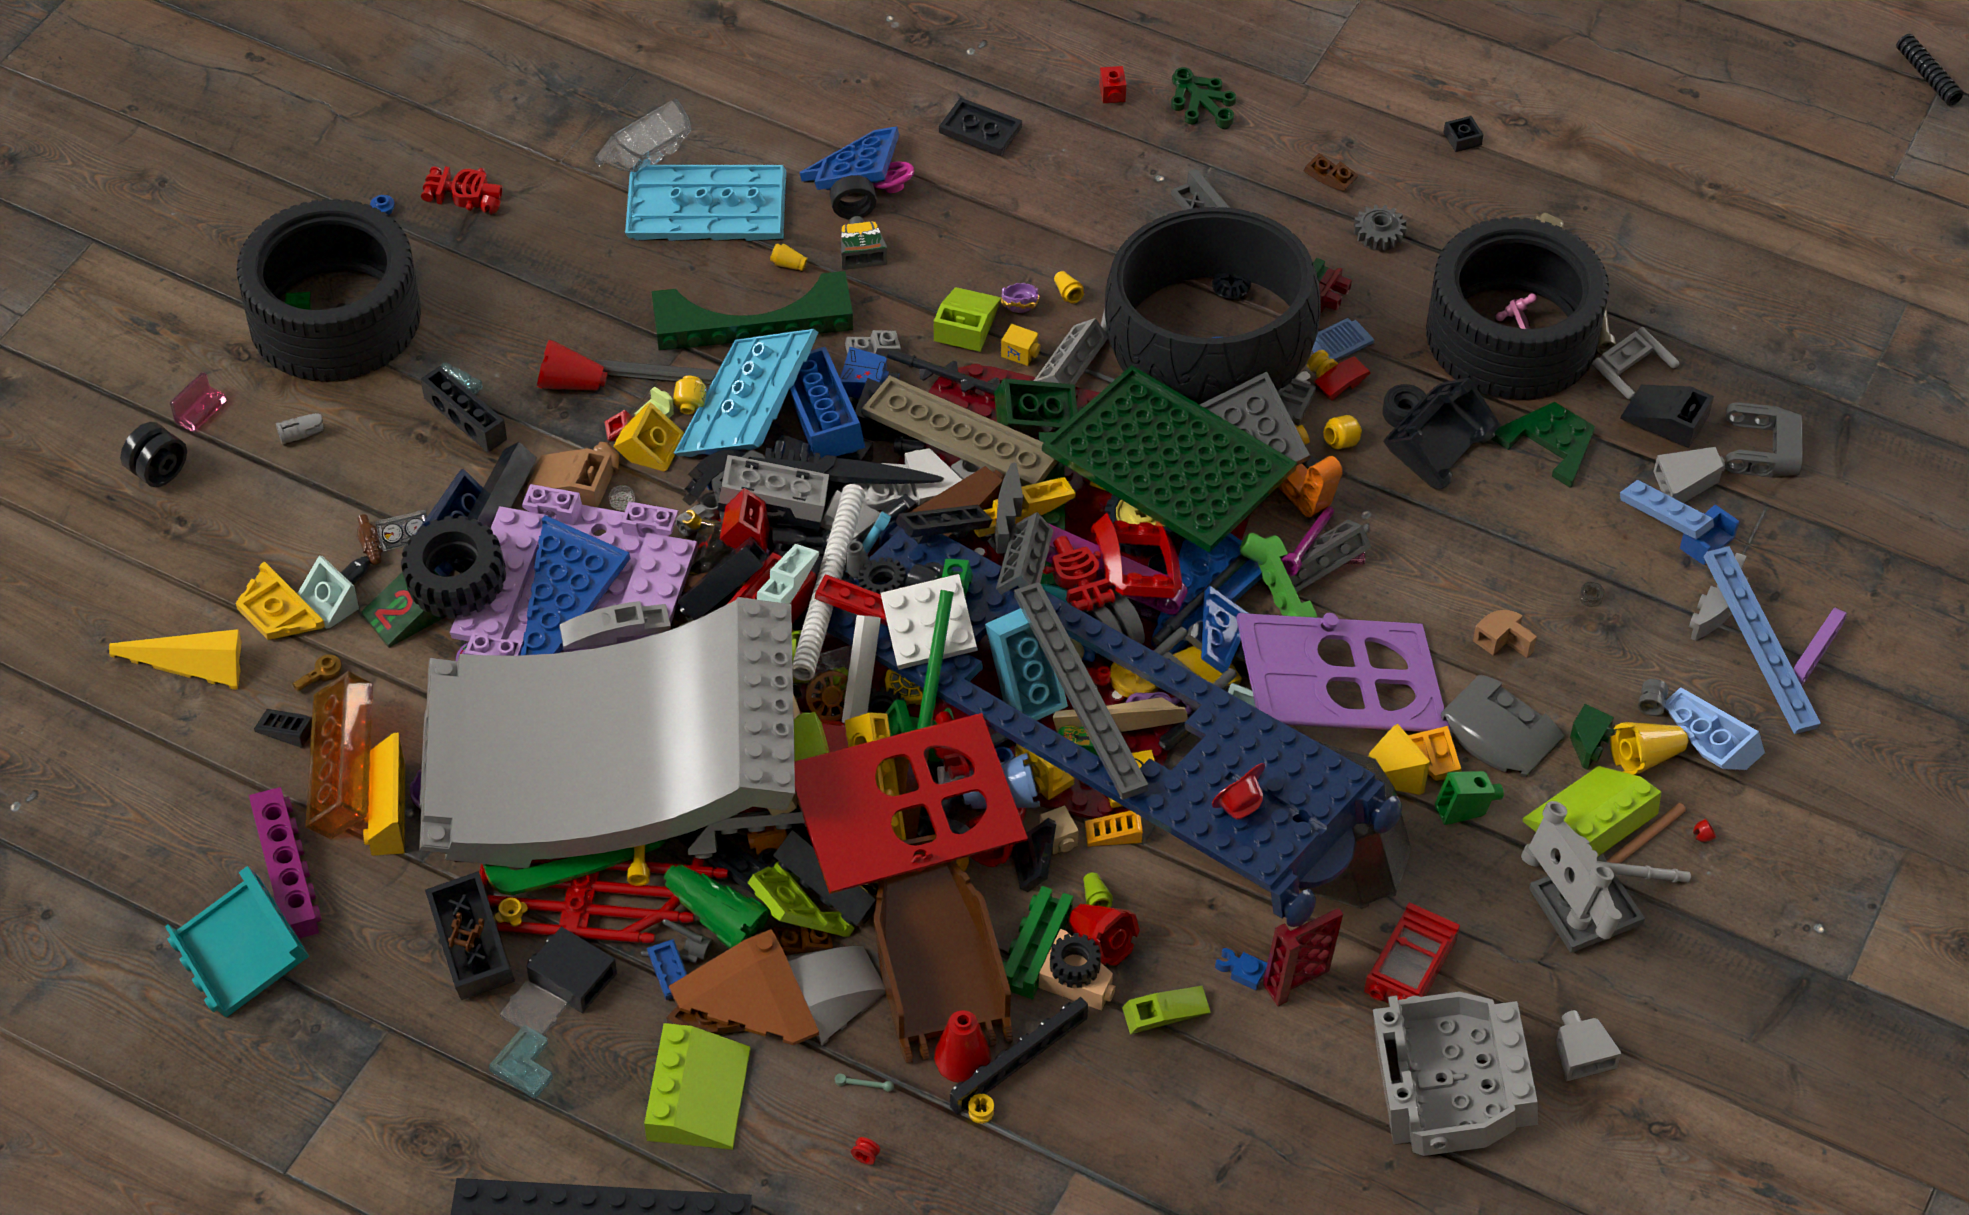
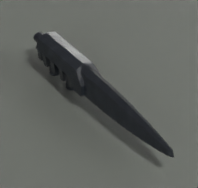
M779 440L775 442L774 452H771V448H766L765 458L752 457V460L829 474L828 481L921 484L938 483L944 480L943 477L898 466L841 459L829 455L821 458L820 453L816 452L815 456H810L811 445L807 443L801 444L800 455L794 454V450H789V454L784 453L785 442Z

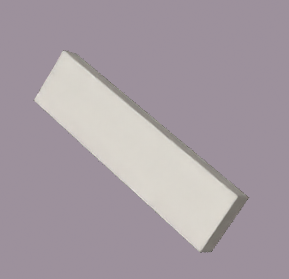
M857 615L842 716L843 723L847 719L866 714L868 711L881 619L879 617Z

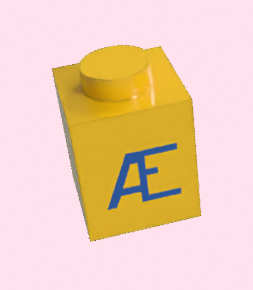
M1011 324L1001 340V357L1028 366L1032 358H1036L1040 351L1041 345L1038 344V333Z

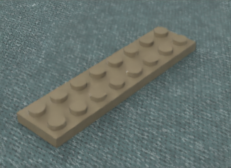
M890 375L862 408L863 415L981 468L986 466L992 472L996 469L1004 477L1011 463H1017L1020 484L1022 486L1043 482L1058 463L1057 460L1041 451L1043 442Z

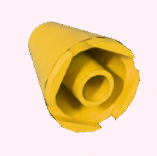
M1623 722L1614 727V729H1617L1616 734L1611 736L1610 739L1611 754L1616 766L1621 765L1625 770L1622 772L1632 775H1638L1684 752L1688 744V735L1680 726Z

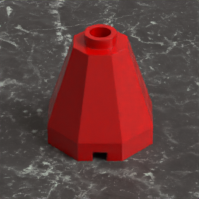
M1079 904L1071 911L1069 916V925L1072 932L1079 933L1078 937H1082L1083 934L1087 935L1088 941L1093 939L1095 946H1099L1101 963L1103 965L1108 963L1109 965L1116 966L1128 956L1134 947V944L1131 943L1132 937L1135 936L1137 938L1140 932L1136 914L1125 909Z

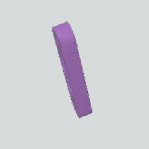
M1836 607L1831 611L1793 670L1801 686L1805 683L1841 629L1847 616L1846 612Z

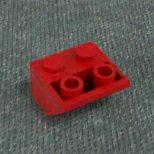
M744 488L725 506L720 540L736 549L751 536L766 552L770 527L765 501Z

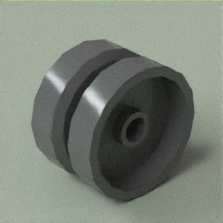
M1115 594L1114 603H1105L1101 608H1097L1094 604L1092 611H1086V609L1083 611L1136 642L1144 644L1145 634L1139 615L1131 602L1122 594ZM1100 655V657H1102L1104 660L1111 661L1108 658Z

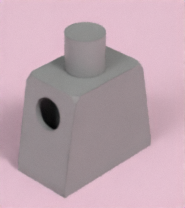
M1575 1010L1565 1013L1562 1016L1565 1026L1559 1028L1556 1045L1566 1081L1616 1069L1621 1052L1600 1021L1596 1018L1582 1021Z

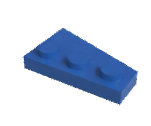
M1209 586L1204 591L1201 659L1223 674L1228 670L1241 641L1236 617L1238 613H1249Z

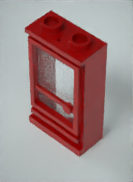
M1409 902L1371 972L1367 975L1364 992L1376 1000H1383L1389 1003L1388 997L1397 996L1398 1000L1407 999L1411 996H1426L1457 941L1460 925Z

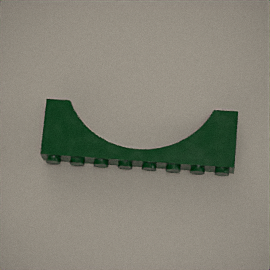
M846 271L821 273L811 290L794 303L775 311L756 315H728L713 312L687 300L677 289L652 291L659 351L734 343L737 339L809 329L816 330L818 334L853 330V311Z

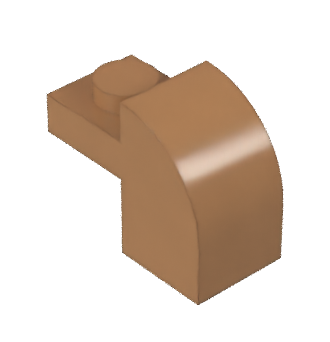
M1498 610L1488 614L1476 625L1473 642L1492 655H1495L1507 644L1528 658L1534 652L1537 636L1531 630L1521 625L1523 618L1521 614L1509 610Z

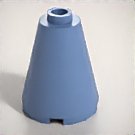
M1025 753L1003 763L1001 767L1016 807L1036 808L1040 807V802H1034L1033 797L1037 796L1038 793L1031 765L1024 764V760L1028 759V755ZM970 792L963 794L965 804H971L972 809H986V800L981 793Z

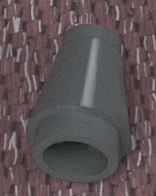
M852 541L847 545L846 569L852 578L858 580L860 569L864 570L863 566L866 563L870 566L871 560L862 543Z

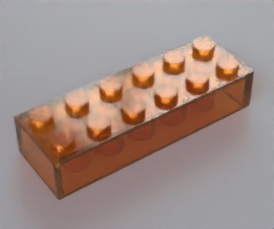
M349 671L315 693L313 699L305 827L331 840L359 821H362L367 817L374 684Z

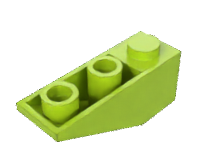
M1203 986L1146 995L1131 999L1122 1007L1130 1035L1211 1013Z

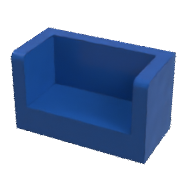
M1714 505L1705 513V515L1713 518L1714 527L1698 539L1683 533L1679 548L1703 565L1706 564L1704 559L1706 552L1724 548L1735 538L1739 525V520L1717 505Z

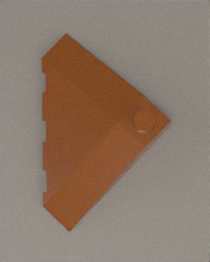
M772 929L745 939L669 985V990L679 1010L691 1014L692 1009L708 1013V1020L729 1025L730 1021L746 1025L745 1031L766 1037L767 1033L770 1032L783 1036V1042L790 1045H796L819 1035V1030L785 953Z

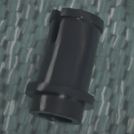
M904 436L895 439L894 453L903 456V454L927 449V447H924L927 443L920 440L905 439Z

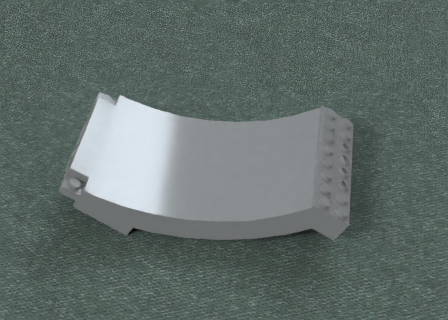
M737 597L735 601L673 630L596 649L520 656L459 654L457 661L430 658L420 792V850L446 853L445 860L529 868L531 861L535 859H554L604 853L686 834L727 819L752 806L787 810L795 794L791 604Z

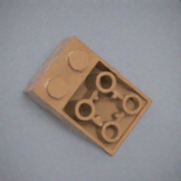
M586 448L541 455L524 495H526L530 484L578 492L582 505L598 508L613 475L611 454Z

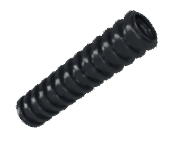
M1906 34L1898 40L1896 48L1947 105H1954L1962 99L1964 95L1963 90L1943 70L1942 66L1935 61L1913 34Z

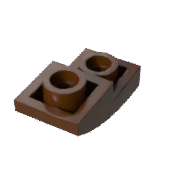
M1320 153L1304 169L1305 173L1317 181L1341 191H1345L1359 176L1341 161L1335 165Z
M803 926L800 929L772 928L785 955L833 949L831 933Z

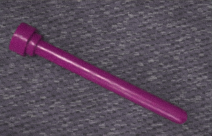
M1332 507L1324 509L1293 553H1288L1282 557L1281 561L1288 576H1294L1302 566L1301 558L1333 516L1334 509Z

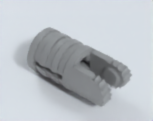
M315 413L276 423V428L280 441L284 445L321 433L324 429V424H322L323 418L321 414Z

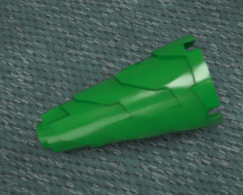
M672 865L664 875L666 880L665 886L679 898L682 905L698 916L700 922L717 935L719 941L729 949L745 939L755 936L759 928L762 930L769 918L771 910L766 905L752 897H746L727 885L726 887L704 873L699 874L683 865H678L677 867Z

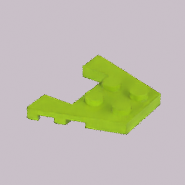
M779 861L774 867L768 866L753 874L748 881V884L755 891V895L771 910L772 916L779 921L844 937H849L854 930L851 924L842 919L841 912H821L796 883V880H800V878L793 872L789 873L782 869L778 864Z

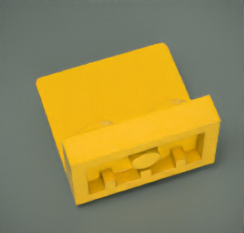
M1016 743V757L1025 753L1028 755V759L1024 760V764L1031 765L1037 793H1042L1047 800H1050L1074 785V778L1070 774Z

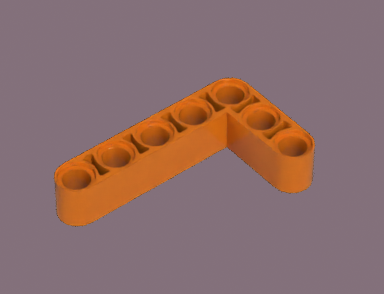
M1333 456L1326 457L1309 467V469L1303 464H1299L1296 470L1278 488L1306 517H1312L1331 505L1342 476L1341 464Z

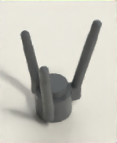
M663 919V924L688 937L684 946V950L688 951V954H680L681 960H687L695 964L698 958L706 960L713 943L711 938L694 933L676 922ZM641 951L642 956L649 957L647 951Z

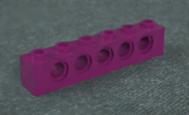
M281 787L251 794L249 799L276 904L298 939L318 934L317 922L322 921L318 905L312 906L311 900L316 899L312 883L306 884L305 878L310 877L307 862L300 861L299 856L305 854L301 839L295 840L294 834L299 832L295 817L289 819L288 813L293 812L290 797L283 796Z

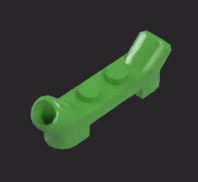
M1253 532L1246 535L1241 543L1240 553L1258 563L1262 571L1263 580L1269 586L1274 603L1280 609L1282 616L1317 618L1310 600L1301 603L1281 559L1288 553L1281 539L1276 535L1263 538Z

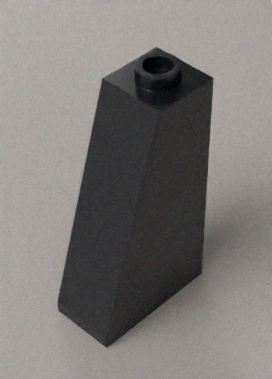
M750 536L678 600L680 611L687 618L699 619L763 567L768 557L767 553Z

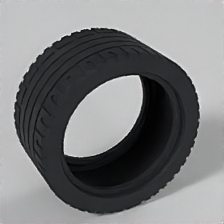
M322 199V201L312 200L309 203L303 202L298 206H290L289 209L285 208L280 213L270 216V219H266L262 222V225L257 226L254 229L255 232H252L244 242L239 252L236 270L250 335L260 355L267 362H270L272 366L278 367L280 371L313 381L316 379L319 381H337L338 379L347 380L350 377L356 378L362 374H369L372 370L380 369V366L387 365L390 360L393 361L410 344L411 339L414 338L421 319V304L410 243L402 227L392 217H389L388 214L381 212L380 209L346 199L344 201L340 199ZM353 270L369 274L380 280L377 287L364 298L346 306L333 309L306 310L290 306L279 300L283 293L296 282L308 276L326 271Z
M1519 217L1495 218L1490 221H1482L1480 224L1477 223L1470 228L1462 230V233L1456 234L1444 246L1435 267L1426 324L1427 342L1435 360L1439 361L1438 364L1443 369L1445 368V371L1452 375V378L1455 380L1470 378L1478 391L1485 395L1490 394L1496 398H1514V400L1525 398V400H1529L1535 397L1537 399L1569 388L1589 370L1597 351L1609 294L1608 275L1603 263L1600 262L1601 259L1577 235H1573L1572 232L1566 229L1563 230L1558 225L1554 226L1552 223L1546 221L1544 223L1538 219H1519ZM1488 289H1521L1539 294L1551 300L1561 308L1568 318L1545 328H1513L1484 318L1467 303L1466 299Z

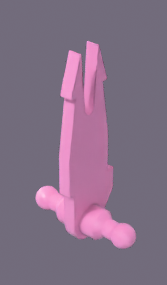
M1529 294L1525 299H1513L1504 311L1496 314V319L1503 321L1506 317H1513L1515 315L1521 329H1531L1523 310L1527 309L1530 303H1535L1537 296Z

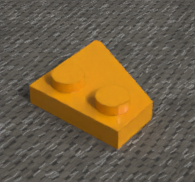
M1448 726L1408 735L1430 761L1428 774L1435 781L1445 779L1448 772H1462Z

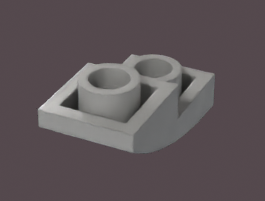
M872 330L871 337H847L845 341L847 354L849 347L887 357L890 349L898 352L901 349L896 331Z

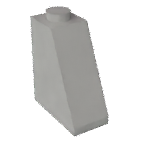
M1716 447L1657 455L1653 472L1661 492L1685 503L1720 481L1722 471L1725 469L1723 457L1719 456Z

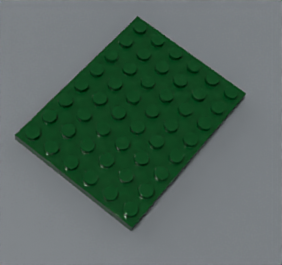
M1132 365L1042 444L1041 450L1209 553L1280 486L1297 467V462Z

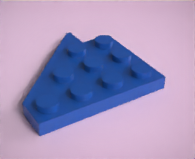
M898 127L874 130L800 171L799 174L802 182L815 180L817 190H831L836 181L850 175L866 177L872 183L884 180L900 135Z

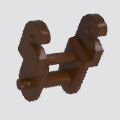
M457 912V920L454 919L451 925L453 929L452 935L448 938L449 947L453 948L456 944L466 947V952H470L471 948H474L475 938H480L485 920L479 918V925H476L475 929H472L471 932L459 929L462 913ZM459 933L468 935V940L457 939Z

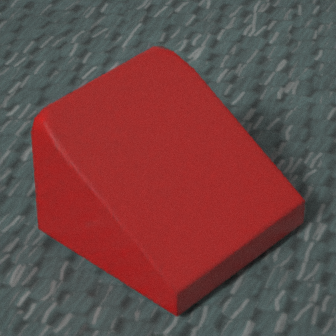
M626 410L604 421L608 441H616L622 429L634 418Z

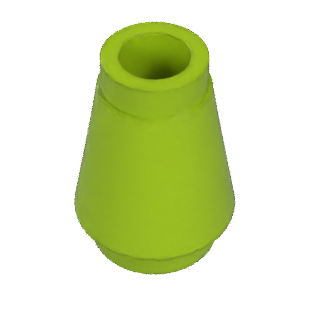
M1094 872L1087 874L1083 878L1086 904L1111 908L1113 896L1099 875Z

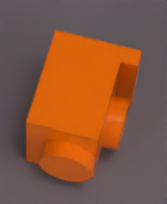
M776 825L765 826L763 831L747 833L750 849L756 848L757 855L767 848L778 850L788 836L786 829H776Z

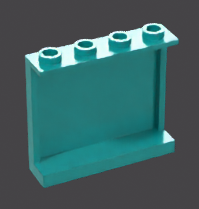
M249 866L239 872L244 880L242 883L182 927L175 930L169 924L165 926L170 934V937L167 938L168 942L175 951L181 952L182 957L179 959L187 971H192L195 976L192 978L194 985L200 992H205L207 996L204 999L206 1005L213 1013L218 1011L226 1018L309 957V954L265 884Z

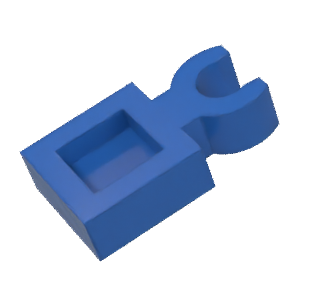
M1223 948L1221 956L1228 959V961L1224 962L1217 959L1215 968L1221 972L1231 971L1230 979L1256 990L1265 975L1267 962L1244 952L1239 958L1235 956L1231 949Z

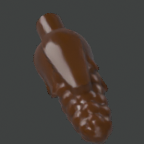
M362 514L358 516L359 527L357 529V537L362 546L363 553L369 557L371 564L378 565L381 563V552H383L379 542L378 531L369 522L368 516Z

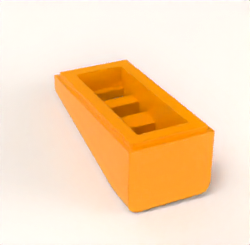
M1127 811L1085 821L1087 847L1142 843L1141 816L1133 811ZM1117 827H1121L1122 831L1117 832ZM1099 828L1100 836L1095 837L1094 829ZM1105 828H1110L1111 833L1106 834Z

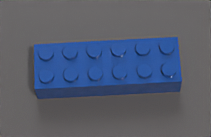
M826 346L811 350L807 361L802 363L794 385L787 393L807 441L811 445L813 455L815 456L816 452L820 453L821 458L826 455L839 456L846 453H854L859 449L865 448L860 422Z

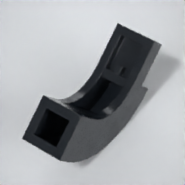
M722 450L704 458L688 473L692 479L684 488L687 493L682 500L689 506L692 505L700 497L710 481L725 470L727 455L742 457L747 452Z

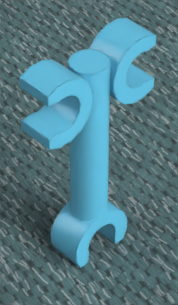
M883 511L862 543L867 555L890 521L891 516Z

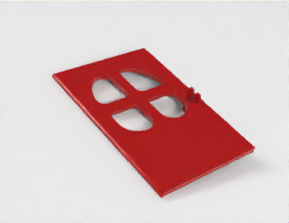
M982 713L794 761L795 795L829 894L913 871H923L931 866L1024 842L1028 839ZM930 748H942L957 752L971 761L974 767V774L967 778L944 784H936L931 777L924 757V751ZM896 757L907 758L911 763L919 789L898 796H889L883 793L878 788L875 780L878 766L888 759ZM970 792L981 793L987 805L981 820L972 829L963 834L953 833L949 827L941 801ZM923 806L928 811L936 833V839L930 843L918 846L909 845L899 839L894 833L891 825L892 817L899 811ZM917 852H924L925 856L923 854H914Z

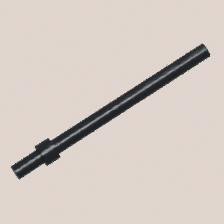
M1240 554L1175 617L1171 616L1163 623V628L1152 637L1153 643L1159 646L1177 629L1182 627L1181 624L1204 603V591L1209 586L1218 590L1250 559Z

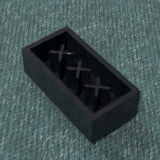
M479 871L425 889L452 980L460 999L464 1000L515 982L486 887ZM457 912L462 913L459 929L471 932L472 929H475V926L479 925V918L485 920L480 938H475L474 948H471L470 952H466V947L456 944L453 948L449 947L448 938L452 935L453 929L451 925L454 919L457 920ZM459 933L457 939L467 941L469 936Z

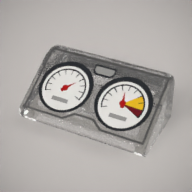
M426 510L376 521V530L383 551L408 546L407 541L413 534L415 535L427 518Z

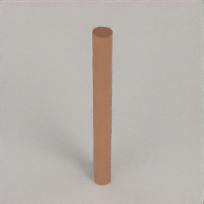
M1678 803L1606 861L1622 863L1686 812L1685 806Z

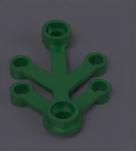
M1186 67L1176 69L1172 75V83L1177 88L1175 96L1171 99V108L1175 111H1181L1185 108L1184 94L1187 89L1192 95L1189 108L1185 112L1186 123L1192 125L1198 122L1199 103H1201L1215 117V123L1219 128L1228 129L1233 124L1234 112L1229 108H1219L1211 99L1222 100L1223 105L1230 107L1236 103V94L1232 91L1222 92V80L1219 78L1197 77L1193 75L1192 70ZM1198 86H1207L1209 90L1200 89Z

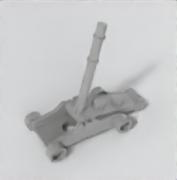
M1550 801L1546 804L1543 810L1544 818L1531 843L1525 846L1521 854L1522 860L1528 865H1541L1571 906L1572 909L1566 919L1568 924L1574 929L1585 930L1592 917L1597 926L1596 934L1603 939L1611 938L1622 918V913L1615 908L1607 888L1614 878V874L1687 883L1691 879L1690 872L1679 871L1678 869L1671 870L1654 868L1648 865L1637 866L1597 861L1598 853L1592 850V847L1589 845L1590 842L1586 838L1575 833L1564 821L1567 809L1556 801ZM1556 849L1559 850L1561 855L1560 862L1555 858Z

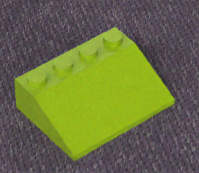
M1598 766L1526 815L1522 822L1536 832L1544 818L1543 810L1546 804L1550 801L1559 802L1567 809L1564 821L1575 833L1586 838L1590 842L1589 845L1592 847V850H1595L1598 856H1600L1658 815L1661 791L1640 776Z
M664 1023L644 1122L646 1140L733 1150L751 1050L750 1046L693 1026Z

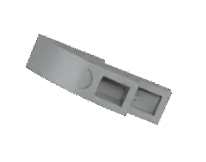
M1736 553L1735 558L1741 570H1743L1746 556ZM1718 585L1717 588L1711 586L1707 595H1701L1697 606L1700 612L1699 614H1693L1689 625L1693 629L1691 639L1696 641L1708 635L1723 624L1732 614Z
M636 601L582 614L560 624L559 628L565 650L617 644V638L663 633L670 631L671 625L666 604L641 607V602Z

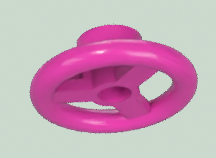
M891 162L888 168L890 171H887L884 182L873 183V186L886 189L888 193L899 192L904 188V183L913 176L914 167L908 162Z

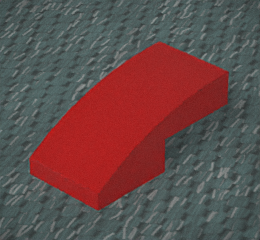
M1353 356L1332 367L1314 382L1333 401L1346 388L1354 389L1371 372Z

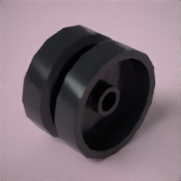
M147 422L140 425L128 436L121 449L120 459L122 465L127 470L138 476L150 487H161L172 481L182 470L187 458V447L182 440L157 422Z

